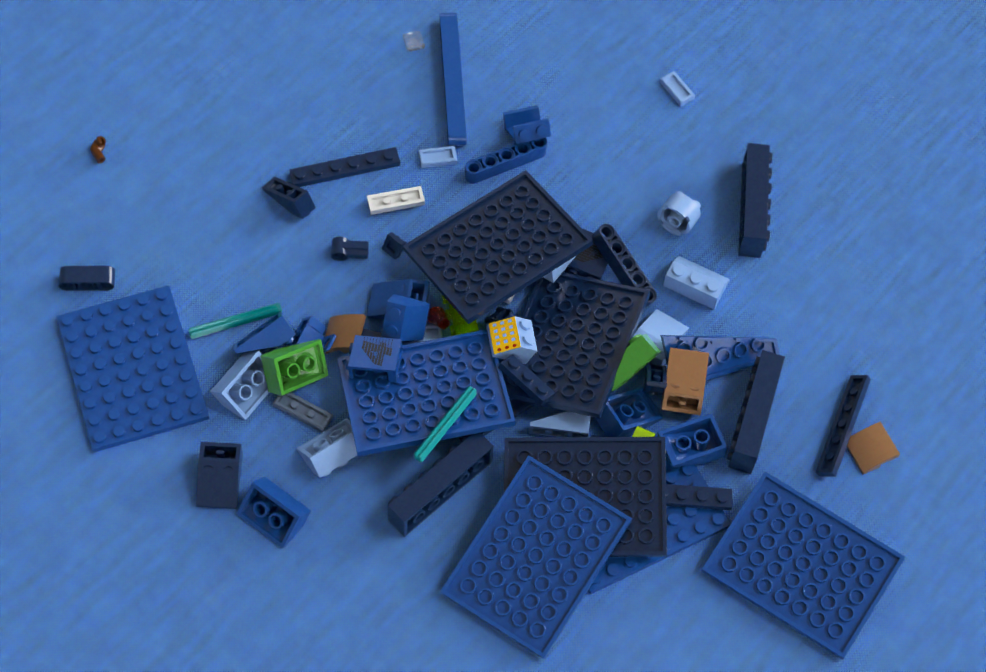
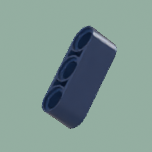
M63 266L60 268L58 287L65 291L112 290L115 282V268L111 266Z

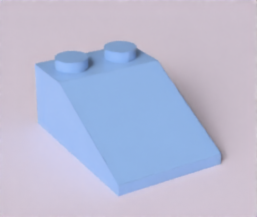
M656 309L638 328L634 336L647 334L662 351L649 364L664 366L666 359L660 335H685L689 327Z

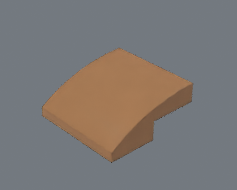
M343 314L330 317L325 337L335 334L337 337L330 350L325 353L328 354L337 350L348 353L350 343H354L355 335L361 336L366 316L364 314Z
M881 422L875 423L850 436L847 444V449L862 474L878 469L881 464L898 458L900 455Z

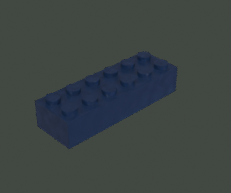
M747 144L742 162L738 256L761 258L762 252L766 251L767 242H769L770 230H767V226L770 225L771 215L768 214V210L771 207V199H768V194L771 193L772 184L769 183V179L772 176V168H769V163H772L773 153L770 152V145Z
M762 350L760 357L756 356L727 456V460H730L729 468L749 474L752 473L760 451L785 356Z
M481 433L466 435L460 445L453 446L447 456L443 459L439 458L429 471L426 470L420 474L414 484H408L401 495L394 496L389 501L388 521L403 537H406L492 463L494 446Z

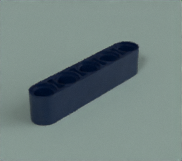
M603 224L593 233V242L622 285L650 290V297L646 304V307H648L657 298L655 289L615 229L610 224Z

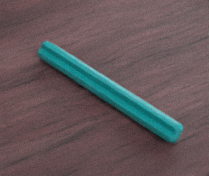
M274 303L194 326L188 329L191 339L250 323L274 316L280 311L282 313L280 303Z
M471 386L466 388L414 452L415 460L419 462L424 461L477 395L475 388Z

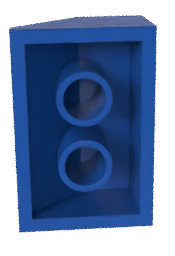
M262 477L252 482L236 514L283 549L304 526L311 510L268 478Z

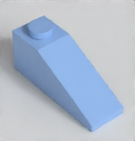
M566 411L530 422L529 434L547 437H588L590 416Z

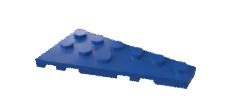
M660 335L666 364L668 363L670 347L709 353L706 381L753 366L756 356L760 357L762 350L780 355L777 339L771 337Z

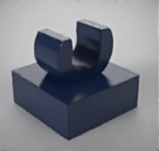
M391 232L387 234L381 249L394 259H397L404 250L403 245L407 242Z

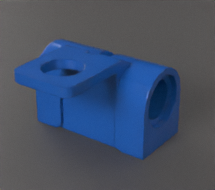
M309 316L301 320L295 331L296 335L293 336L294 340L288 346L321 339L323 350L327 352L337 336L332 334L324 337L325 325L315 317Z

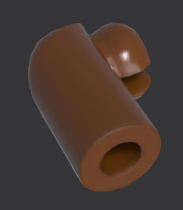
M98 136L90 148L97 163H103L106 160L102 153L106 139L102 136Z

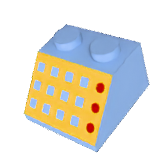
M514 316L487 325L492 357L505 360L514 355L523 364H526L537 352L531 320Z

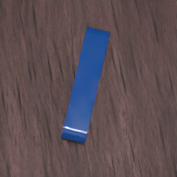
M547 138L519 144L514 143L472 159L466 163L465 179L469 183H478L540 159L546 155Z

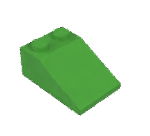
M647 334L635 335L629 341L630 345L626 348L616 372L612 391L619 389L662 352Z
M321 339L275 349L261 355L267 388L270 393L282 396L329 376Z

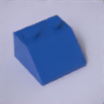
M393 294L387 301L381 337L402 339V341L423 340L430 303Z

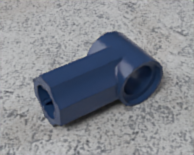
M341 236L334 237L332 239L331 258L336 261H344L347 258L368 259L369 242L349 241Z

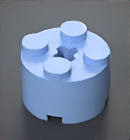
M676 191L659 209L657 218L662 220L663 228L671 234L677 236L681 234L686 235L700 218L701 205L698 201L692 200L682 192Z

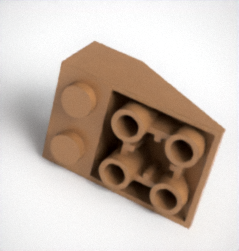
M670 347L666 370L667 387L662 394L661 401L662 410L701 415L709 353Z

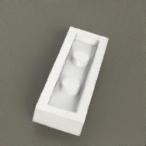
M421 186L367 196L371 215L425 205Z

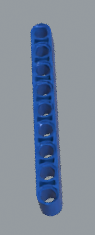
M440 13L439 23L448 146L467 145L457 13Z

